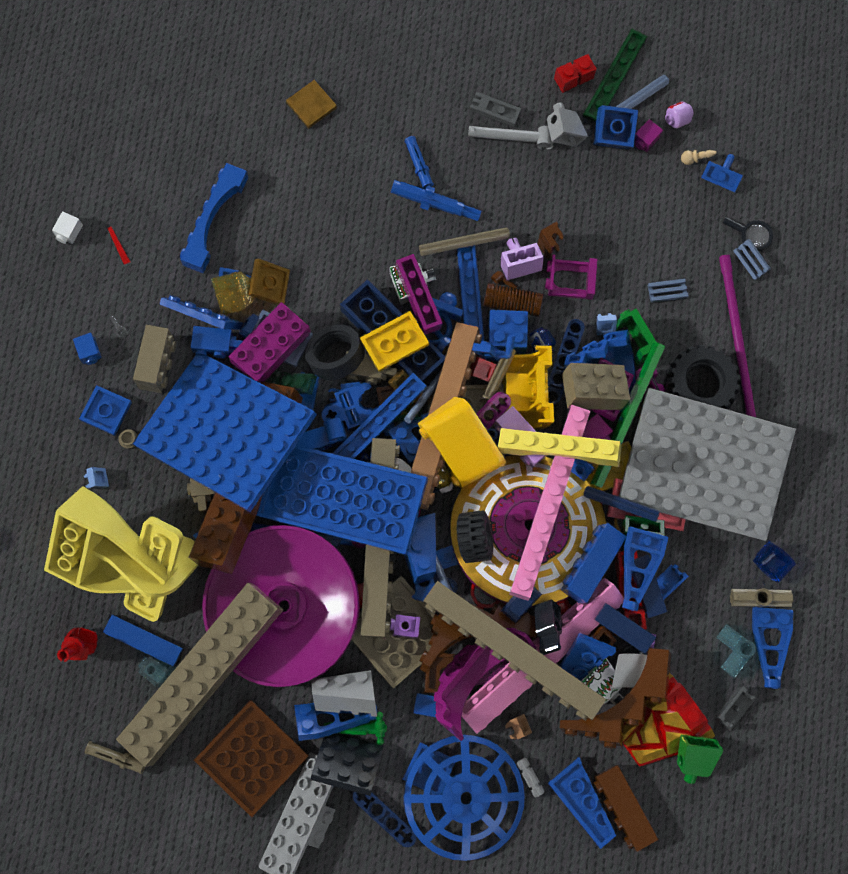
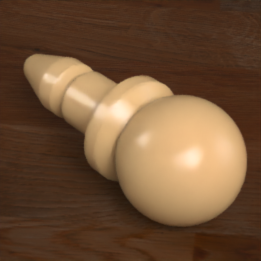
M688 150L682 153L681 161L686 165H691L694 161L698 163V159L712 157L717 152L707 150L706 152L697 153V150L693 152Z

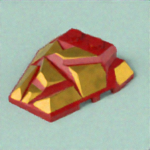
M670 673L667 702L651 704L647 700L645 723L639 724L638 727L628 726L627 722H624L622 744L639 767L678 755L681 734L711 739L715 737L705 715L683 685L678 683Z

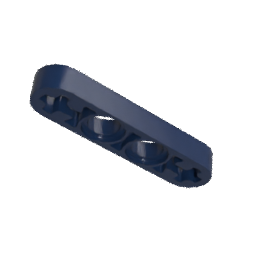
M353 792L355 803L400 845L411 847L415 844L416 835L412 829L372 792L371 796L365 795L369 800L371 797L375 799L366 809L364 805L367 803L364 800L358 801L357 792ZM380 804L383 807L382 814L379 816L373 815L371 812L372 805ZM389 818H395L398 821L396 829L390 830L387 828L386 821ZM401 825L405 826L402 830L404 833H412L411 843L408 841L404 843L402 841L404 837L400 833L398 837L394 835V833L399 831Z

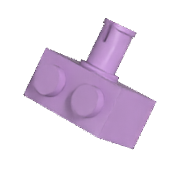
M512 238L507 241V246L510 250L502 252L501 268L507 280L542 271L543 255L537 243L521 247L517 238H513L515 243H513Z

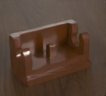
M557 221L540 231L537 243L548 260L552 258L554 247L559 252V245L555 241L557 235L560 240H563V233L559 229Z

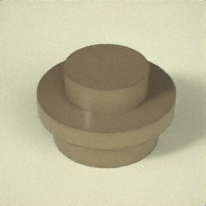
M124 430L119 435V443L126 449L133 448L135 446L132 443L138 435L133 430Z

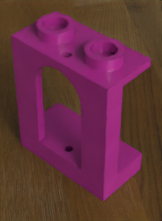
M552 255L551 261L547 262V272H550V278H546L545 289L549 290L548 296L593 300L596 285L597 259L590 258L589 262L559 260L555 259V255ZM561 270L587 273L586 290L556 286L553 282L554 273Z

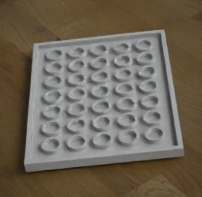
M647 388L619 497L659 510V512L766 541L796 429Z

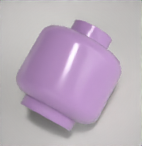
M683 101L668 107L665 120L673 128H680L692 121L693 109Z

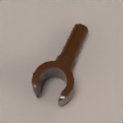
M497 271L491 277L496 284L502 281L509 287L514 288V290L517 287L507 280L501 271Z

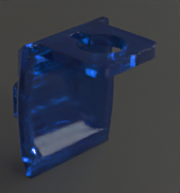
M770 540L753 559L756 566L777 583L796 565V562L783 549L773 544Z

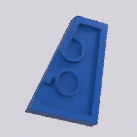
M579 632L561 662L560 667L581 681L595 666H600L605 658L615 654L616 647Z

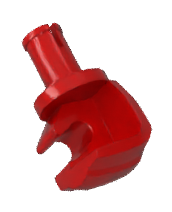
M73 628L65 636L61 649L57 652L58 659L60 661L64 660V662L68 660H87L88 655L93 654L97 647V633L86 628Z

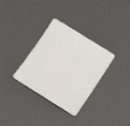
M619 654L612 688H633L645 667L647 655Z

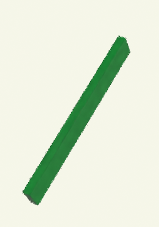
M660 343L652 344L631 391V400L625 405L610 440L620 441L622 445L665 349V345ZM598 465L590 484L602 488L612 466Z

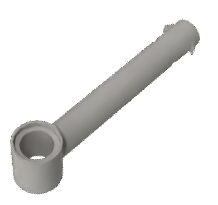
M469 126L468 137L537 143L539 149H542V147L548 150L553 148L548 126L539 127L538 132Z

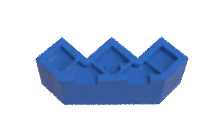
M628 330L609 332L604 335V339L600 342L593 341L583 346V351L578 354L572 352L567 355L564 363L565 369L570 363L597 364L600 358L614 365H624L625 371L634 375L629 387V394H631L636 379L634 353Z

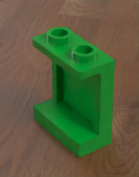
M636 308L632 311L628 309L620 314L621 317L617 320L616 331L627 327L639 347L634 357V362L638 366L645 362L652 344L657 342Z

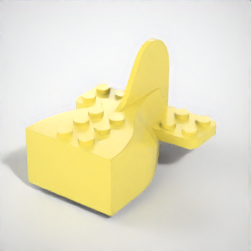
M82 486L56 510L44 571L89 592L126 593L124 606L145 619L155 622L163 613L167 595L176 591L197 568L198 564L189 558L195 541L183 536L178 528L158 518L149 517L143 523L139 537L111 505L94 492Z

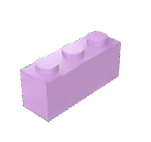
M514 406L501 415L494 423V429L499 435L501 428L536 432ZM522 455L520 458L527 466L530 465L533 468L547 455Z

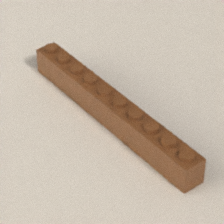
M456 322L428 415L453 397H465L467 389L465 383L466 380H470L472 373L470 366L471 363L475 362L477 356L472 351L473 343L480 344L482 339L479 327ZM421 437L411 473L428 478L420 509L428 510L429 504L432 505L434 502V487L439 485L440 475L438 474L440 468L443 469L445 460L434 443L428 438L425 440L423 437Z

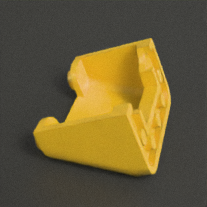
M453 397L417 423L420 427L419 433L425 440L428 438L434 443L452 471L450 480L456 487L463 488L506 463L505 458L475 411L463 398Z

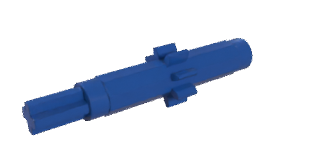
M394 180L390 193L421 203L420 208L428 210L430 206L453 215L464 216L476 221L479 220L481 210L434 193L435 188L427 186L425 190L402 181Z

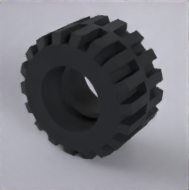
M484 510L460 513L458 516L457 540L461 557L465 563L490 561L492 558V528L489 517Z

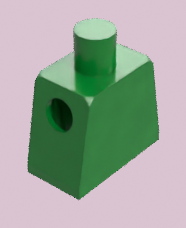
M681 734L677 764L682 773L685 774V782L695 784L697 776L709 777L723 753V749L717 739Z

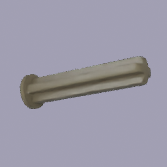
M514 349L510 359L500 358L484 394H481L482 398L489 401L497 393L516 353Z

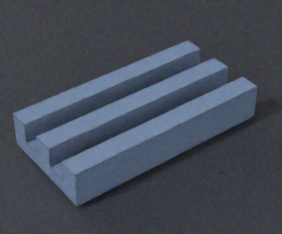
M747 239L738 248L733 250L754 280H757L771 269L750 239ZM746 246L750 248V250L753 252V254L758 259L760 264L763 266V270L759 267V265L756 263V261L751 256L749 251L746 249ZM741 250H742L743 253L746 255V257H747L748 260L751 262V264L754 266V268L756 269V271L758 272V274L754 271V269L752 268V266L749 264V262L747 261V259L744 257V255L742 254Z
M685 279L648 283L651 303L688 298ZM681 285V286H679V287H671V288L656 289V290H653V289H652V288H658V287ZM682 291L680 294L654 297V294Z

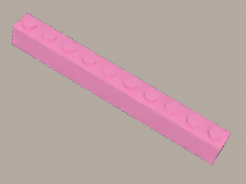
M571 405L561 435L582 437L590 411ZM554 456L509 595L527 601L531 597L575 461L574 458Z
M603 578L587 603L577 602L561 616L562 634L559 635L561 650L544 655L555 664L558 663L567 654L579 632L588 636L600 624L595 620V617L605 603L616 610L621 606L624 597L612 582ZM537 637L533 643L537 647L535 650L540 652V638ZM509 663L464 704L462 717L476 734L485 729L495 717L499 716L504 709L515 702L524 691L532 686V683L525 679L526 674L521 670L518 673L508 667Z

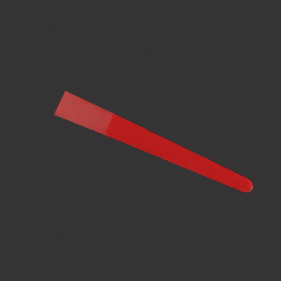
M112 227L107 228L123 264L129 263L130 260Z

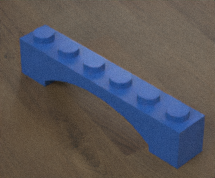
M226 163L224 169L221 168L218 174V182L212 186L211 196L203 205L204 211L196 220V228L188 236L186 249L183 248L180 253V260L183 266L204 273L211 258L209 251H207V236L213 218L220 207L237 192L242 193L248 180L246 170Z

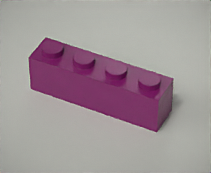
M414 254L396 260L395 268L424 335L441 329V318Z

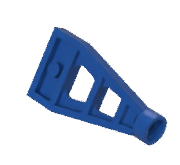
M429 413L415 417L411 423L403 421L388 431L390 438L396 439V445L400 446V452L409 464L414 462L420 444L411 431L413 428L418 427L417 423L426 418Z
M634 527L628 528L624 545V600L622 608L638 612L639 604L664 557L668 542L667 536ZM637 550L651 554V561L645 569L635 566L634 553ZM633 572L644 574V580L640 588H634L631 585ZM630 598H634L635 602L629 601Z
M753 607L752 629L764 677V688L781 689V675L793 632V610ZM765 629L780 630L781 638L777 646H769L765 642ZM767 650L779 653L776 666L767 664Z
M314 703L294 705L299 741L319 739L377 720L376 717L371 716V713L359 712V715L354 714V719L341 722L339 720L340 713L352 714V712L316 711ZM321 713L331 714L334 716L335 721L326 726H319L316 716Z

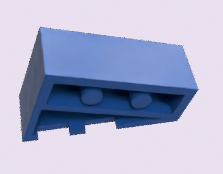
M435 513L417 518L408 553L404 555L414 584L432 580L436 573Z

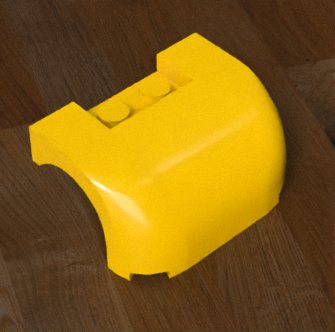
M535 346L536 350H538L536 353L514 355L502 380L503 392L511 398V405L507 410L514 406L534 430L545 429L554 423V405L549 403L548 368L552 366V346Z

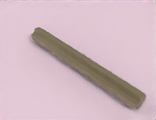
M501 228L427 243L419 246V252L421 256L508 239L510 232L508 228Z

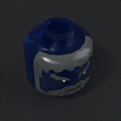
M543 327L534 330L530 334L528 341L534 353L538 352L535 346H552L553 353V348L557 343L550 330L543 329Z

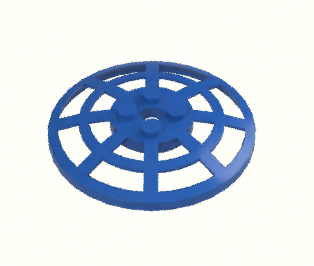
M463 735L464 739L462 741L456 736H450L430 745L413 763L404 786V810L412 831L421 843L431 851L452 860H475L488 856L501 848L515 832L524 809L523 781L514 761L497 744L473 735ZM454 742H460V755L449 757L440 764L430 757L439 748ZM469 742L486 745L499 753V755L491 763L480 756L469 754ZM505 760L516 777L519 792H507L505 780L498 770ZM461 761L462 773L451 777L444 770L448 765ZM470 761L481 763L488 769L481 777L470 773ZM425 762L433 771L426 781L424 794H411L415 775L422 763ZM438 775L445 782L442 793L430 794L432 784ZM493 775L496 776L500 784L501 793H490L486 783ZM464 792H469L471 795V800L467 804L461 802V795ZM508 801H519L516 818L506 834L499 824L506 813ZM490 802H502L500 812L494 821L487 814ZM411 803H424L426 816L433 826L425 835H423L415 822ZM430 803H442V807L446 812L438 822L432 813ZM481 819L488 826L481 833L471 835V823ZM452 820L462 823V836L452 834L444 828ZM492 832L501 839L496 845L485 851L470 854V842L483 839ZM440 833L450 840L462 842L461 854H454L444 851L430 841Z

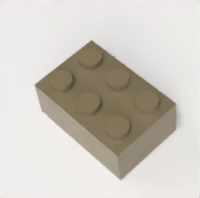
M151 325L145 326L133 376L134 382L141 390L162 393L163 388L167 387L168 377H166L167 370H170L172 367V359L170 357L171 353L175 352L176 341H174L168 328Z
M570 363L562 373L567 408L574 405L583 409L622 410L631 400L624 365Z

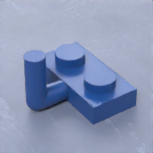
M728 154L723 166L709 161L701 178L735 192L743 175L729 170L734 160V155Z
M508 335L505 351L493 347L492 343L481 341V344L473 343L472 351L487 361L499 362L500 358L510 359L515 337Z

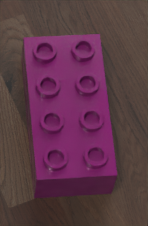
M281 302L228 357L231 363L244 375L259 383L265 382L311 334L310 327Z

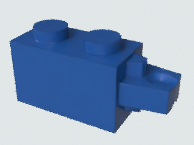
M193 326L191 350L195 355L213 354L216 358H225L243 341L236 340L237 338L233 336L231 329Z

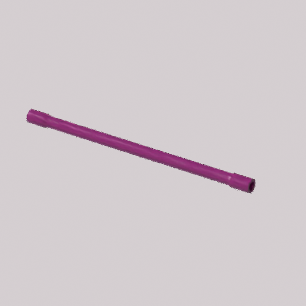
M722 255L719 257L724 279L739 375L741 376L745 412L748 416L756 417L732 275L730 255Z

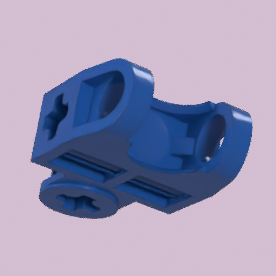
M370 382L351 385L335 391L334 394L337 401L325 406L322 411L323 421L333 419L332 416L327 415L329 410H332V412H336L335 418H340L342 421L345 420L348 429L362 424L378 408H366L359 401L364 391L372 388Z

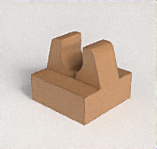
M524 714L511 719L505 725L506 728L513 727L515 733L510 735L511 739H520L532 733Z

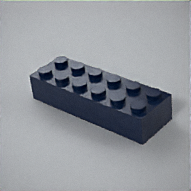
M368 279L340 304L341 312L364 335L403 315ZM429 340L428 346L394 364L399 370L403 369L409 376L414 373L424 384L443 368L446 358Z

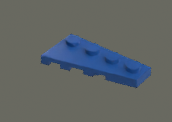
M170 295L169 298L161 297L160 305L221 329L240 330L243 322L228 318L226 315L214 313L207 308L196 307L195 303L182 302L179 297Z
M578 757L550 780L548 784L601 849L616 834Z

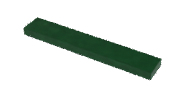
M634 29L630 30L583 113V117L596 123L598 108L602 105H610L648 36Z

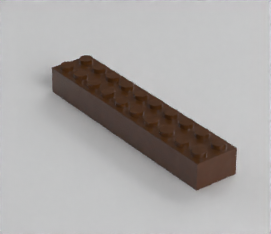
M261 382V384L300 404L303 400L302 396L293 387ZM215 493L189 558L199 566L233 574L258 512L262 496L252 511L248 512Z

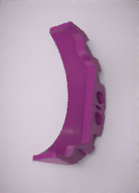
M506 628L534 649L537 648L526 633L515 628ZM476 643L472 646L468 644L453 658L452 662L446 666L439 679L438 692L434 694V701L436 702L435 715L438 722L460 741L464 739L461 729V716L468 695L476 683L490 669L505 660L504 658L501 661L491 654L493 652L487 646L483 649Z

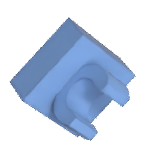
M608 313L606 316H601V314H598L596 322L597 335H606L609 332L616 331V315Z
M91 467L86 469L87 474L84 475V478H88L89 481L86 488L103 489L109 487L105 468Z

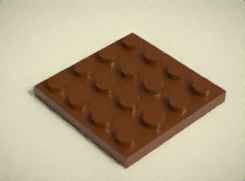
M250 700L194 761L242 809L253 817L309 755Z

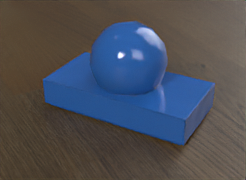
M443 293L439 300L432 298L437 310L444 312L450 319L458 322L461 321L463 310L455 307L457 305V298L453 293Z

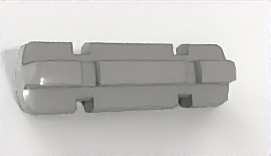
M527 758L519 760L516 764L519 770L523 771L521 774L528 787L532 788L533 796L535 798L541 796L544 793L542 785L538 784L539 780L532 767L529 768L530 763Z

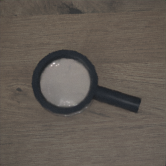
M728 217L723 221V224L741 232L743 243L750 239L758 251L767 249L772 243L774 237L773 230L763 221H751L746 226Z

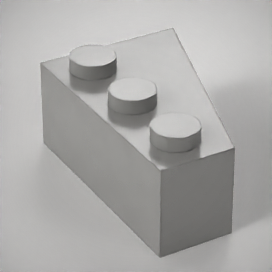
M371 670L311 680L316 711L335 713L351 711L355 715H359V712L371 713V716L377 717Z

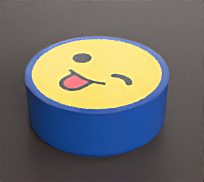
M445 337L437 346V349L443 355L448 352L451 338Z

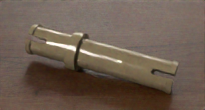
M91 741L86 746L85 754L119 765L121 769L127 768L139 774H142L145 769L129 753L123 754Z

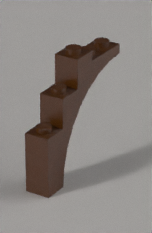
M500 602L499 605L494 604L490 613L473 605L504 628H515L529 636L532 642L537 637L535 616L526 612L515 624L501 611L506 605L503 602ZM435 613L430 623L433 625L431 629L433 636L428 643L431 648L428 652L424 651L419 660L422 662L420 670L426 673L445 650L460 641L472 637L471 635L466 637L458 631L460 627L454 623L451 626L441 619L443 617L441 614Z
M649 648L646 664L639 680L618 704L596 715L593 720H560L562 732H565L567 736L585 734V737L593 739L599 736V741L601 744H604L605 748L616 749V746H622L624 722H627L628 726L638 727L639 724L645 723L647 700L651 704L667 702L671 660L670 651Z

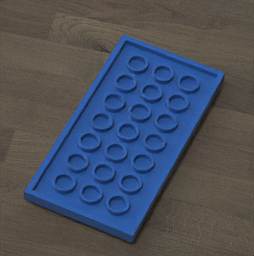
M296 445L263 493L256 516L407 555L428 478Z

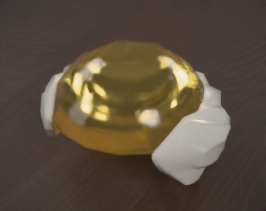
M444 466L443 469L440 468L438 474L440 475V481L436 487L440 489L441 493H446L453 487V483L450 480L452 476L451 471Z

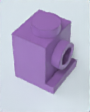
M396 614L395 618H391L390 630L393 631L392 636L418 638L420 617ZM403 622L408 623V629H403L401 624Z

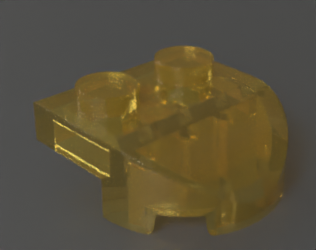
M232 272L211 279L221 314L225 315L241 311L252 304L254 297L249 295L251 277H247L242 272Z

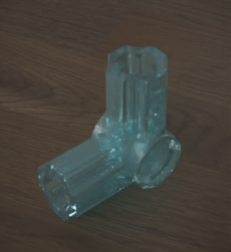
M726 624L716 638L730 648L732 653L720 668L729 676L735 678L748 660L755 654L756 647L752 641L745 639ZM742 644L749 646L750 653L748 655L741 652Z

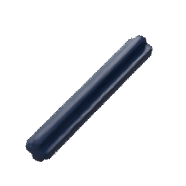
M587 486L584 490V497L652 521H657L659 517V510Z

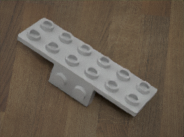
M309 753V757L302 768L259 864V868L269 874H295L307 845L319 848L324 840L327 828L333 820L335 809L326 806V802L334 786L310 780L317 759V755Z

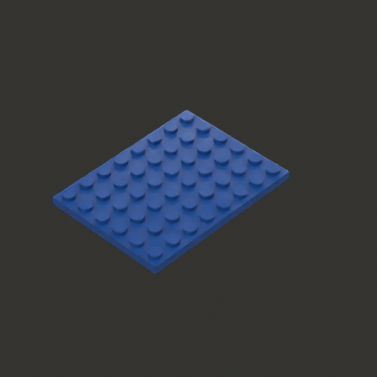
M195 355L132 444L251 512L317 414L306 406L207 355Z

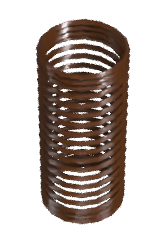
M488 283L484 306L489 307L490 304V307L493 305V308H495L497 303V309L500 305V310L502 307L505 310L507 304L506 310H509L510 306V311H512V308L513 311H519V307L520 311L522 309L526 311L527 306L528 312L530 308L529 315L532 314L533 310V316L538 317L543 293L536 292L534 295V291L531 294V291L528 292L526 290L524 294V289L521 292V289L518 291L517 288L514 293V288L511 291V287L508 289V287L505 288L503 286L501 290V285L498 288V285L495 287V284Z

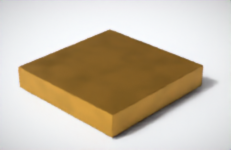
M315 80L286 100L288 106L308 129L337 108V105Z
M255 259L249 295L279 305L281 302L284 304L290 270L261 259Z

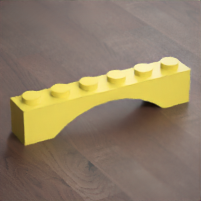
M501 428L498 448L502 454L562 456L619 467L622 448L620 441Z

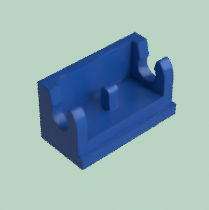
M671 564L656 578L663 600L689 577L685 572L681 573L676 564Z

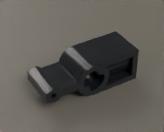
M552 599L534 605L536 632L540 638V653L546 655L561 650L559 635L562 634L561 607Z

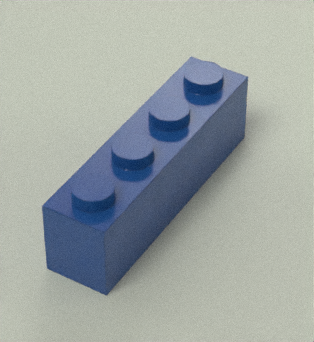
M609 523L598 525L594 529L592 539L583 547V554L576 559L572 572L563 580L564 585L561 591L578 603H587L626 539L624 534Z

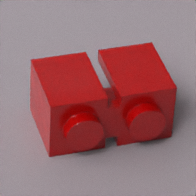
M589 54L574 60L573 65L569 62L556 68L554 79L563 93L576 87L577 83L581 85L594 79L597 68Z

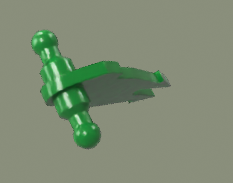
M377 712V720L338 733L352 735L375 734L377 744L383 745V737L387 732V725L383 721V713ZM333 722L324 723V726L332 724Z

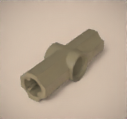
M765 588L731 589L730 602L731 606L791 608L793 594L791 590H768ZM759 593L762 594V595H764V597H765V602H764V603L759 602V600H758V594H759Z

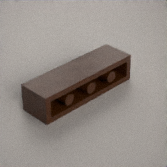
M614 765L594 776L596 779L594 785L599 793L603 792L606 798L604 804L608 811H613L616 816L614 822L619 830L623 829L626 835L624 841L628 848H633L634 851L638 852L657 841L658 838L619 766Z

